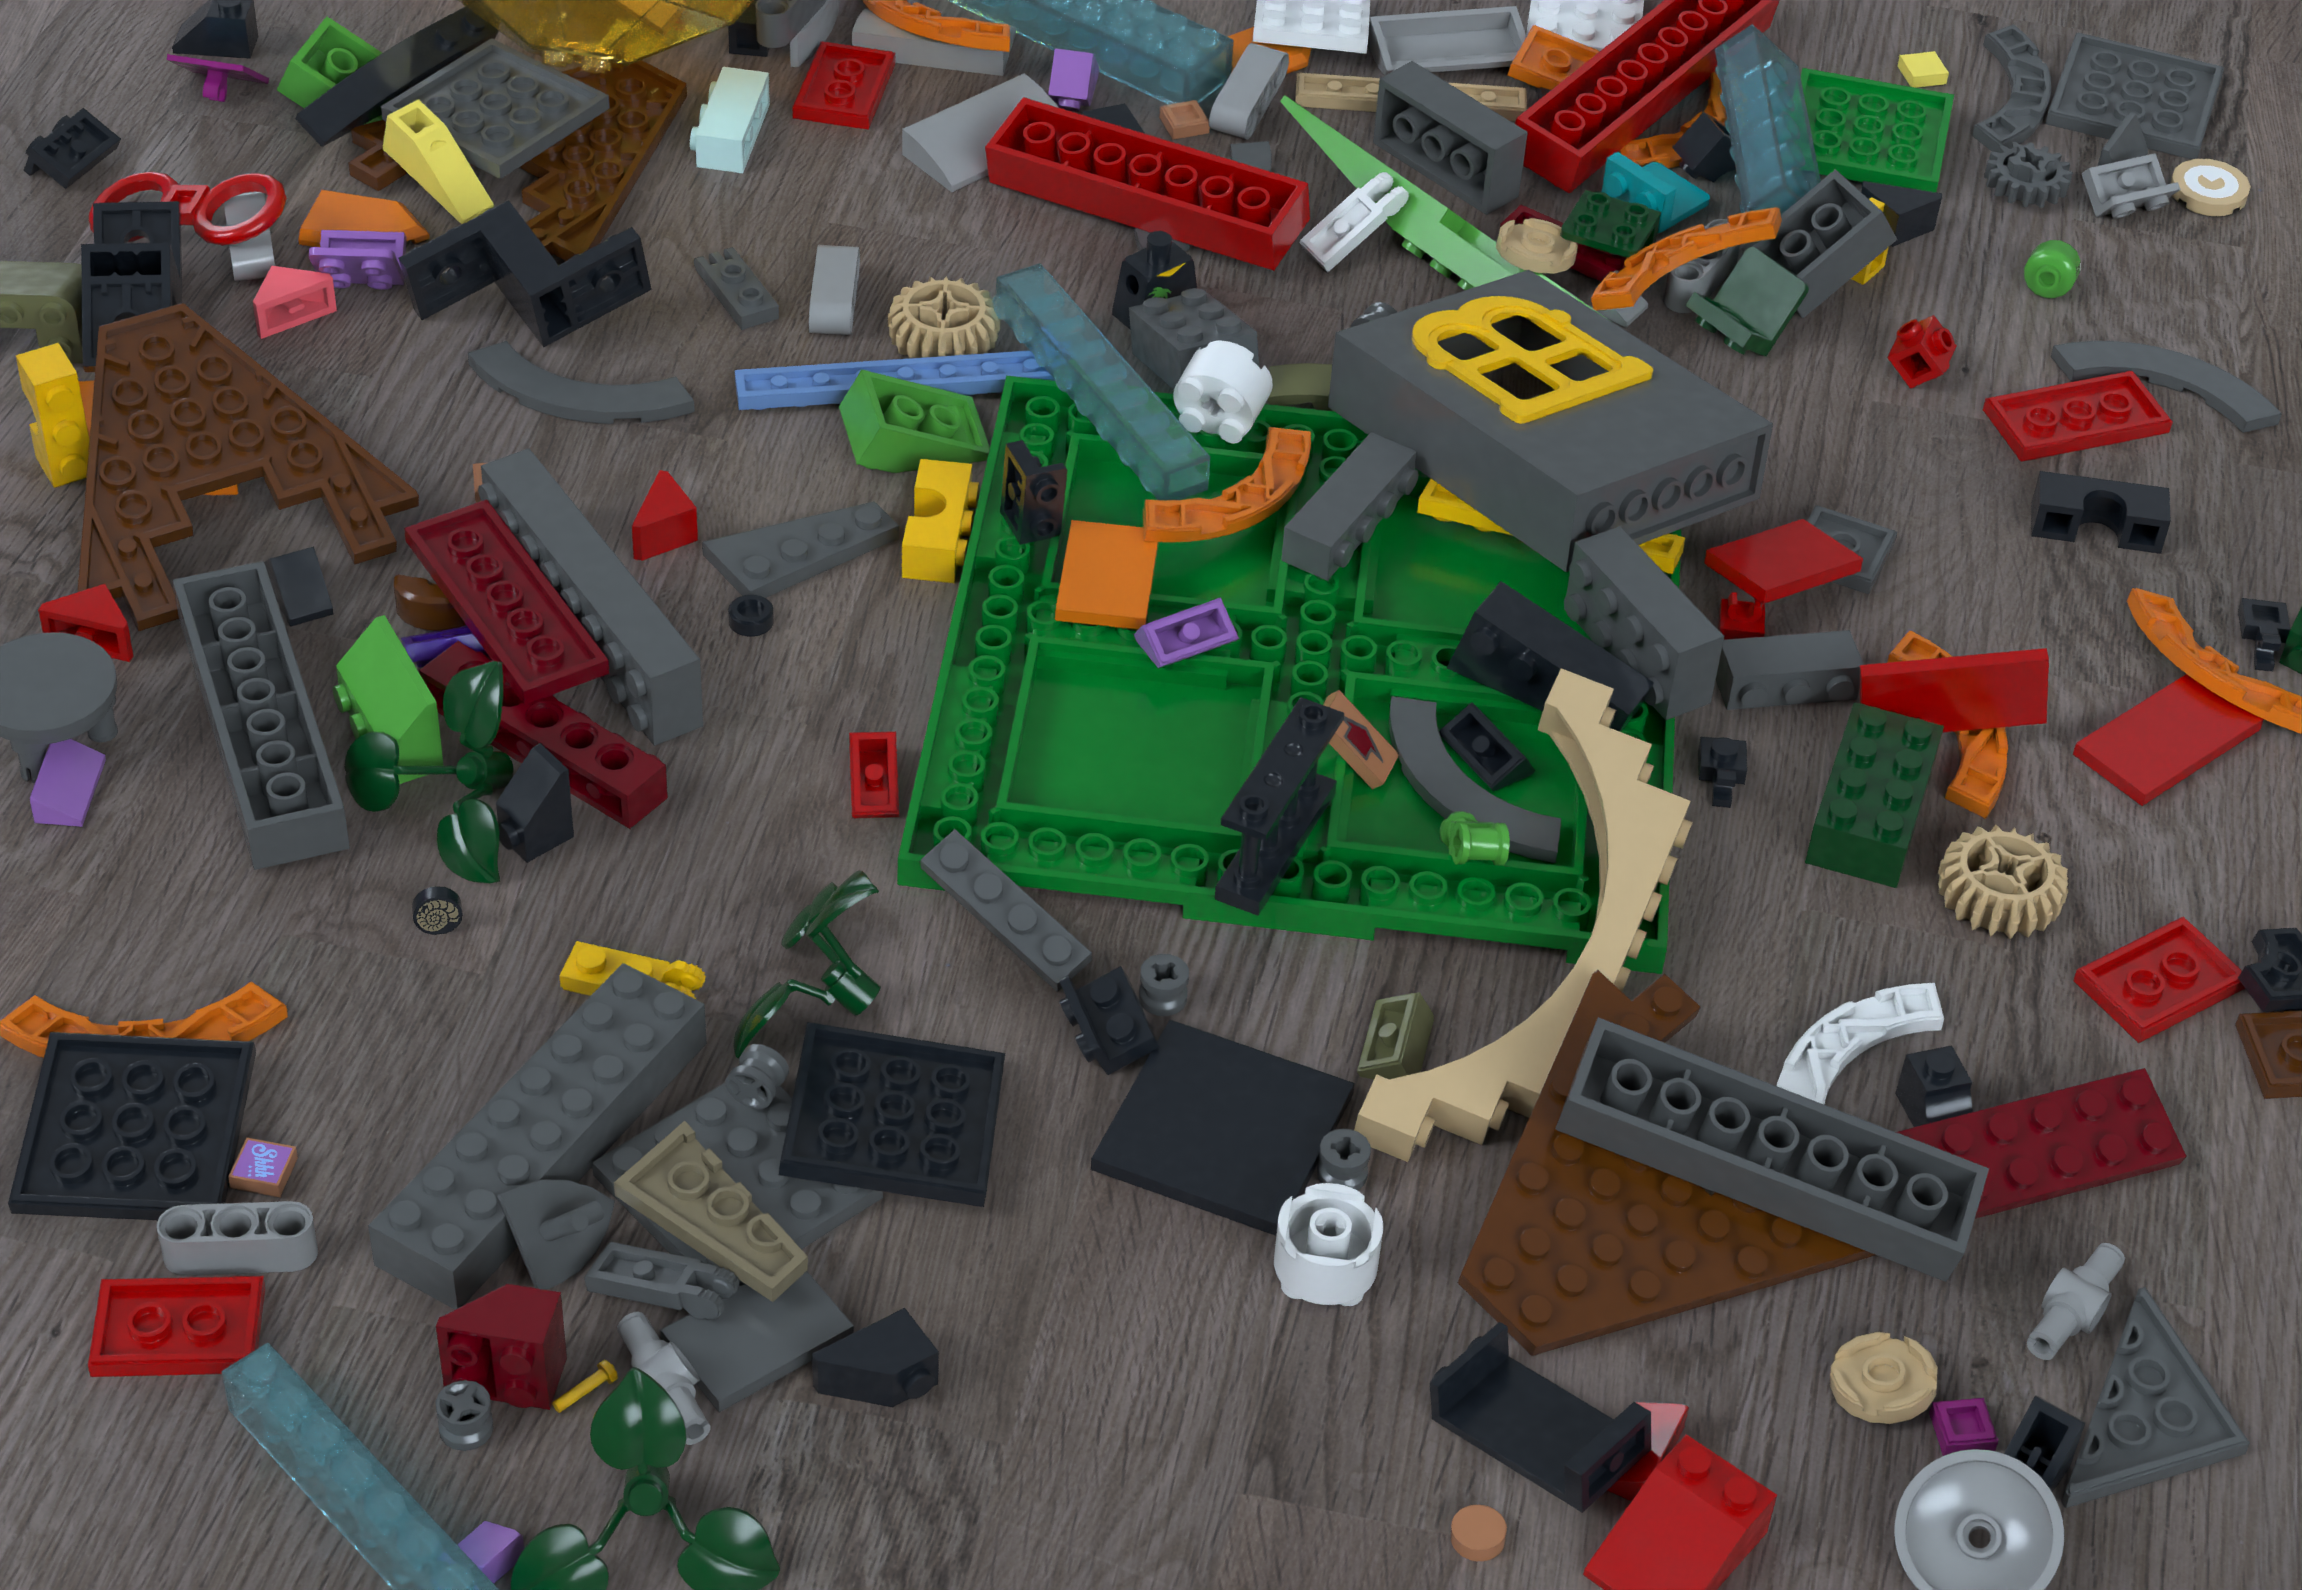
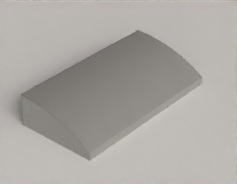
M1517 6L1372 16L1369 20L1368 45L1375 63L1384 75L1411 61L1430 72L1509 67L1527 36Z
M865 8L859 14L853 27L852 46L895 52L896 63L1003 76L1015 38L1016 27L1010 26L1009 52L977 49L949 44L913 34L884 21L868 8Z
M1024 73L903 128L902 155L950 192H954L989 175L985 146L1023 97L1051 106H1058L1034 80Z

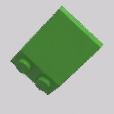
M326 16L291 59L277 91L305 108L356 70L381 55L382 52ZM382 115L367 122L366 124L383 120Z
M861 369L839 405L856 463L868 469L900 473L918 470L920 459L958 463L987 461L990 447L974 400L970 396Z

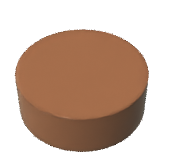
M1470 1505L1464 1507L1455 1514L1452 1520L1451 1543L1454 1549L1466 1559L1472 1561L1491 1560L1498 1556L1505 1546L1506 1522L1498 1511L1489 1506Z

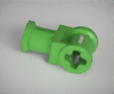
M1464 811L1451 813L1441 823L1439 830L1440 840L1449 849V854L1452 856L1455 864L1463 865L1466 864L1467 860H1492L1494 865H1505L1507 862L1510 838L1505 823L1478 822L1471 813Z

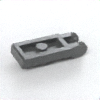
M615 1242L608 1243L584 1276L586 1288L589 1292L677 1310L684 1308L694 1318H706L708 1321L709 1319L714 1321L715 1318H719L725 1309L724 1297L728 1299L733 1297L740 1287L738 1277L730 1269L727 1270L724 1267L719 1268L716 1265L702 1263L700 1259Z

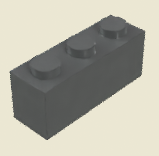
M1850 630L1723 640L1716 682L1727 710L1857 700L1860 690V665H1864Z

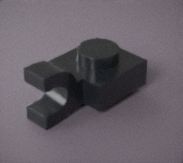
M2242 598L2238 609L2242 639H2250L2256 642L2254 650L2255 670L2273 672L2275 666L2274 651H2279L2281 643H2286L2290 632L2287 605L2283 602Z
M1701 736L1698 748L1699 780L1712 781V806L1731 808L1732 787H1735V784L1745 785L1747 775V743L1743 740H1733L1724 737L1712 738Z

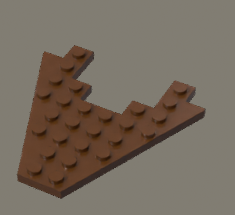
M631 54L562 71V73L608 94L610 109L520 166L521 169L539 178L522 189L523 203L540 212V214L526 223L551 256L554 254L565 261L600 244L687 98V83ZM384 120L351 129L352 143L365 149L366 152L348 162L350 176L377 191L382 190L407 174L383 150L386 121Z
M181 303L99 326L78 592L106 584L114 599L123 597L138 631L179 619L175 593L154 548L193 536V525L181 501L260 477L264 478L279 510L322 498L354 565L397 552V541L385 516L418 507L419 495L417 491L188 306Z
M1599 970L1592 974L1457 1282L1497 1322L1508 1326V1333L1531 1356L1876 1256V1254L1717 1192L1710 1195L1699 1185L1555 1130L1583 1051L1598 1017L1665 1043L1697 1016L1701 1007L1666 974H1663L1632 1001Z

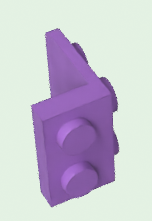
M321 230L320 247L309 248V259L315 272L328 273L332 276L334 288L350 287L351 283L367 284V286L374 289H390L392 285H404V275L398 258L406 254L407 238L404 232Z

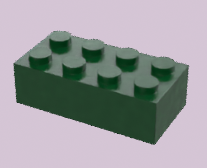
M1854 702L1814 822L1805 863L1897 888L1935 764L1944 726Z

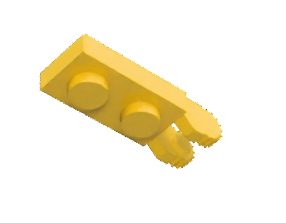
M576 941L559 975L560 987L563 990L591 996L624 963L696 999L694 997L695 994L691 991L702 988L706 978L702 968L692 963L687 964V962L677 960L670 964L668 961Z

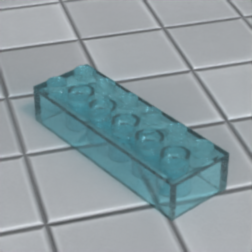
M1751 24L1715 48L1718 65L1715 71L1722 87L1720 99L1726 110L1727 119L1725 120V126L1730 134L1732 144L1730 154L1735 161L1737 172L1734 178L1740 189L1742 200L1739 203L1740 210L1744 213L1777 207L1780 208L1782 215L1820 183L1821 179L1799 67L1759 29Z

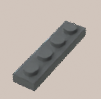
M954 829L920 860L923 871L1056 992L1062 989L1060 979L1069 976L1070 979L1074 978L1092 961V952L957 830Z

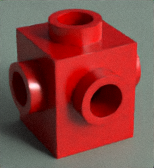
M1932 315L1919 322L1917 319L1911 320L1900 327L1887 358L1909 388H1913L1943 375L1950 366L1949 362L1957 345L1954 343L1950 331L1940 324L1935 315Z

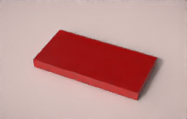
M2133 371L1985 398L1983 406L1985 414L2021 462L2166 434L2170 432L2173 422Z
M2047 648L1860 665V704L1943 725V733L2047 723L2049 673Z
M2185 674L2078 741L2073 755L2139 805L2143 806L2258 732L2264 719L2232 704Z

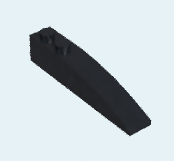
M472 2L416 32L377 56L297 113L295 119L321 147H324L351 132V129L364 125L382 115L381 106L489 39L495 40L500 29Z

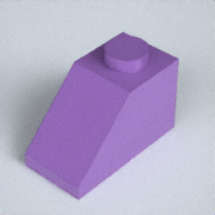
M1063 49L1054 50L1048 95L1054 102H1057L1059 108L1079 111L1080 105L1090 107L1100 69L1094 54Z

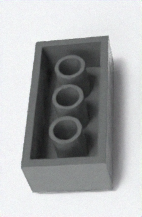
M1413 61L1380 78L1373 138L1375 145L1485 215L1519 197L1527 131Z
M1620 526L1575 542L1572 563L1569 569L1570 576L1567 594L1564 600V610L1568 617L1584 630L1592 642L1654 682L1645 698V702L1653 706L1665 720L1710 704L1724 640L1723 634Z

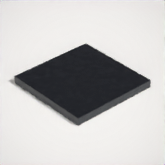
M1169 1020L1158 1039L1160 1048L1150 1053L1093 1154L1091 1170L1276 1236L1281 1207L1291 1196L1293 1200L1303 1194L1320 1160L1319 1150L1321 1141L1325 1135L1336 1129L1353 1096L1355 1083Z
M807 1022L778 1175L984 1207L1005 1053Z
M50 1032L8 1201L11 1214L158 1221L159 1217L166 1210L174 1206L224 1204L229 1187L228 1176L233 1168L256 1056L254 1042Z

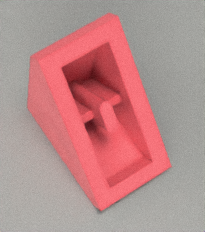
M271 266L253 300L257 335L263 339L336 312L337 307L332 276L328 273Z

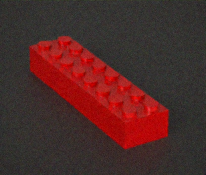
M1025 97L1020 100L985 146L990 183L1147 232L1163 231L1170 234L1173 240L1275 271L1310 220L1309 187L1307 182Z

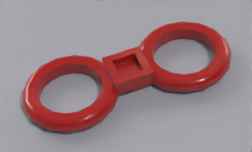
M149 171L135 173L116 181L103 190L93 203H118L127 196L139 191H160L163 193L160 202L179 201L181 225H193L195 233L205 242L224 246L245 242L257 237L270 228L281 216L287 198L282 183L267 174L249 173L237 175L222 181L210 190L208 185H179L168 174ZM254 191L268 195L266 203L261 210L247 221L225 227L211 223L215 211L234 196ZM92 204V207L88 215L90 229L94 233ZM135 236L132 237L128 242H133L144 237Z

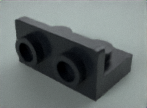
M82 108L71 118L68 115L62 117L54 126L52 133L44 138L40 135L32 141L26 150L28 159L23 171L31 176L41 168L67 189L116 150L121 138L85 108Z
M1023 440L1006 443L1000 513L1020 545L1049 539L1061 534L1067 469L1063 463L1042 467L1039 459L1031 455Z
M1121 966L1079 989L1076 988L1069 976L1059 980L1066 995L1065 998L1059 1000L1060 1005L1073 1027L1079 1024L1082 1033L1075 1036L1081 1052L1088 1062L1096 1059L1107 1075L1160 1048L1132 984Z

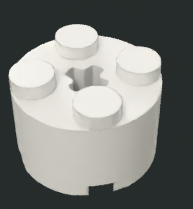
M1228 341L1209 342L1206 348H1199L1195 352L1174 388L1173 399L1180 413L1179 423L1187 431L1197 433L1203 430L1209 434L1220 435L1221 439L1226 442L1239 443L1244 435L1250 431L1271 394L1273 383L1269 370L1265 365L1260 369L1252 361L1254 354L1243 346Z
M1321 1183L1306 1187L1305 1194L1293 1200L1291 1196L1284 1202L1278 1217L1274 1253V1267L1281 1281V1289L1284 1294L1293 1299H1303L1321 1305L1341 1304L1343 1306H1353L1363 1299L1364 1293L1372 1286L1377 1275L1383 1235L1382 1217L1377 1208H1375L1374 1212L1364 1202L1365 1196L1345 1185Z

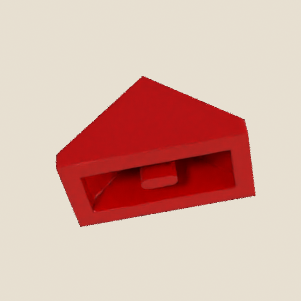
M659 470L632 524L633 558L643 561L698 541L697 507L668 471Z
M106 584L42 603L38 611L43 633H67L81 636L101 646L111 658L127 662L132 660L134 655L128 623Z

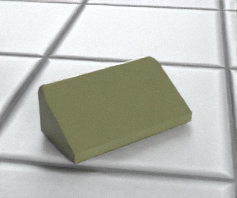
M1420 992L1376 1000L1357 1069L1360 1077L1374 1080L1377 1074L1387 1079H1393L1421 1072L1434 1022V1015Z

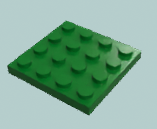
M1802 68L1780 167L1792 169L1799 173L1810 172L1827 176L1836 169L1849 180L1936 192L1954 94Z

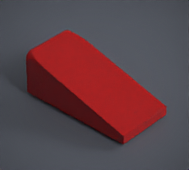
M896 731L849 733L852 818L899 817Z

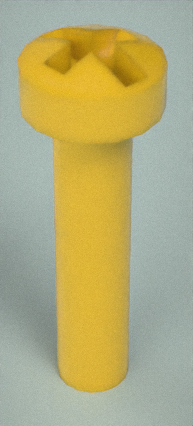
M605 1359L598 1363V1371L552 1402L555 1410L561 1413L605 1381L609 1384L616 1381L618 1374L615 1367Z

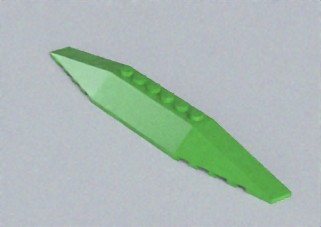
M1286 95L1283 96L1280 102L1356 188L1359 187L1361 189L1371 179H1374L1375 175L1387 172L1394 181L1388 193L1398 186H1402L1409 193V200H1407L1406 204L1395 215L1387 216L1388 219L1386 220L1387 224L1394 231L1405 238L1401 246L1420 259L1425 253L1430 255L1433 259L1429 265L1448 279L1453 272L1461 277L1457 285L1464 290L1526 271L1510 264L1501 257L1496 249V241ZM1533 272L1536 275L1543 278L1544 280H1546L1547 282L1554 285L1555 287L1559 288L1563 292L1567 293L1574 299L1578 300L1582 304L1586 305L1590 309L1594 310L1593 308L1585 304L1583 301L1572 295L1570 292H1568L1567 290L1563 289L1561 286L1550 280L1542 273Z

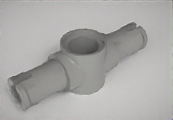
M2101 1243L2084 1266H2079L2073 1271L2064 1267L2059 1271L2046 1292L2041 1308L2044 1309V1317L2031 1332L2027 1340V1347L2033 1355L2043 1360H2051L2069 1336L2078 1334L2080 1330L2087 1334L2094 1330L2111 1298L2109 1284L2123 1267L2125 1261L2124 1254L2119 1248L2110 1243Z
M633 1312L626 1315L619 1322L617 1330L632 1355V1367L639 1368L647 1373L671 1396L685 1422L686 1444L692 1445L702 1441L711 1429L710 1424L694 1399L696 1390L693 1385L700 1381L697 1372L673 1342L667 1343L659 1339L650 1321L643 1313Z

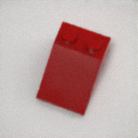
M1686 1434L1655 1467L1589 1561L1583 1575L1604 1590H1717L1767 1534L1777 1494Z

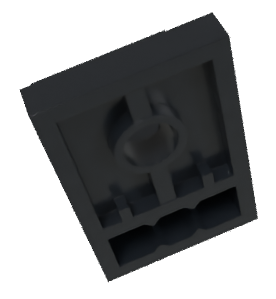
M509 200L486 210L483 214L458 227L448 230L445 234L428 243L413 248L398 258L413 308L421 320L495 282L543 347L652 290L641 238L633 227L610 236L604 242L581 254H576L568 261L558 265Z
M179 201L93 203L94 244H81L83 368L85 372H95L99 326L182 303L181 207ZM135 236H143L150 241V243L127 242Z

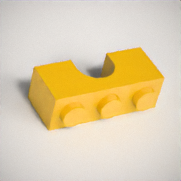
M59 343L15 355L22 390L32 407L36 422L29 424L37 461L53 488L87 478L90 440L76 370Z
M920 459L914 486V516H908L902 542V578L955 583L958 566H964L968 548V540L963 538L970 537L974 521V511H969V508H977L980 483L972 482V464Z

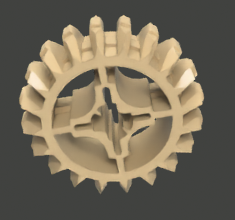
M947 276L944 280H934L932 277H929L928 282L914 281L912 288L903 287L901 294L893 297L890 313H888L889 336L891 337L892 344L897 346L898 353L908 355L909 358L988 353L989 349L995 348V342L1000 331L999 309L996 300L990 298L989 291L979 290L978 283L967 285L963 278L957 281H950Z
M1995 825L1990 832H1987L1977 826L1972 834L1962 832L1960 838L1956 842H1951L1950 846L1946 849L1944 859L1941 860L1938 874H1940L1938 883L1939 894L1944 896L1945 908L1955 910L1956 920L1968 919L1971 921L1972 930L1979 927L1989 930L1990 937L1996 931L2004 932L2009 939L2018 931L2029 938L2035 929L2044 931L2047 925L2055 921L2061 913L2068 894V869L2062 866L2061 855L2050 853L2049 843L2038 844L2034 841L2033 833L2025 837L2017 834L2015 827L2010 832H2004Z

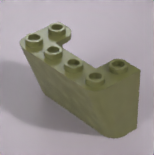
M0 261V328L36 329L40 348L59 343L71 363H83L81 264Z

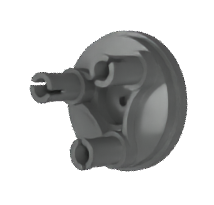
M39 633L17 638L0 646V737L9 740L12 750L18 754L20 774L22 779L27 782L30 779L29 769L32 775V783L36 782L48 744L74 738L86 731L88 732V737L95 742L110 741L118 734L113 711L118 684L114 662L101 646L89 639L67 633Z

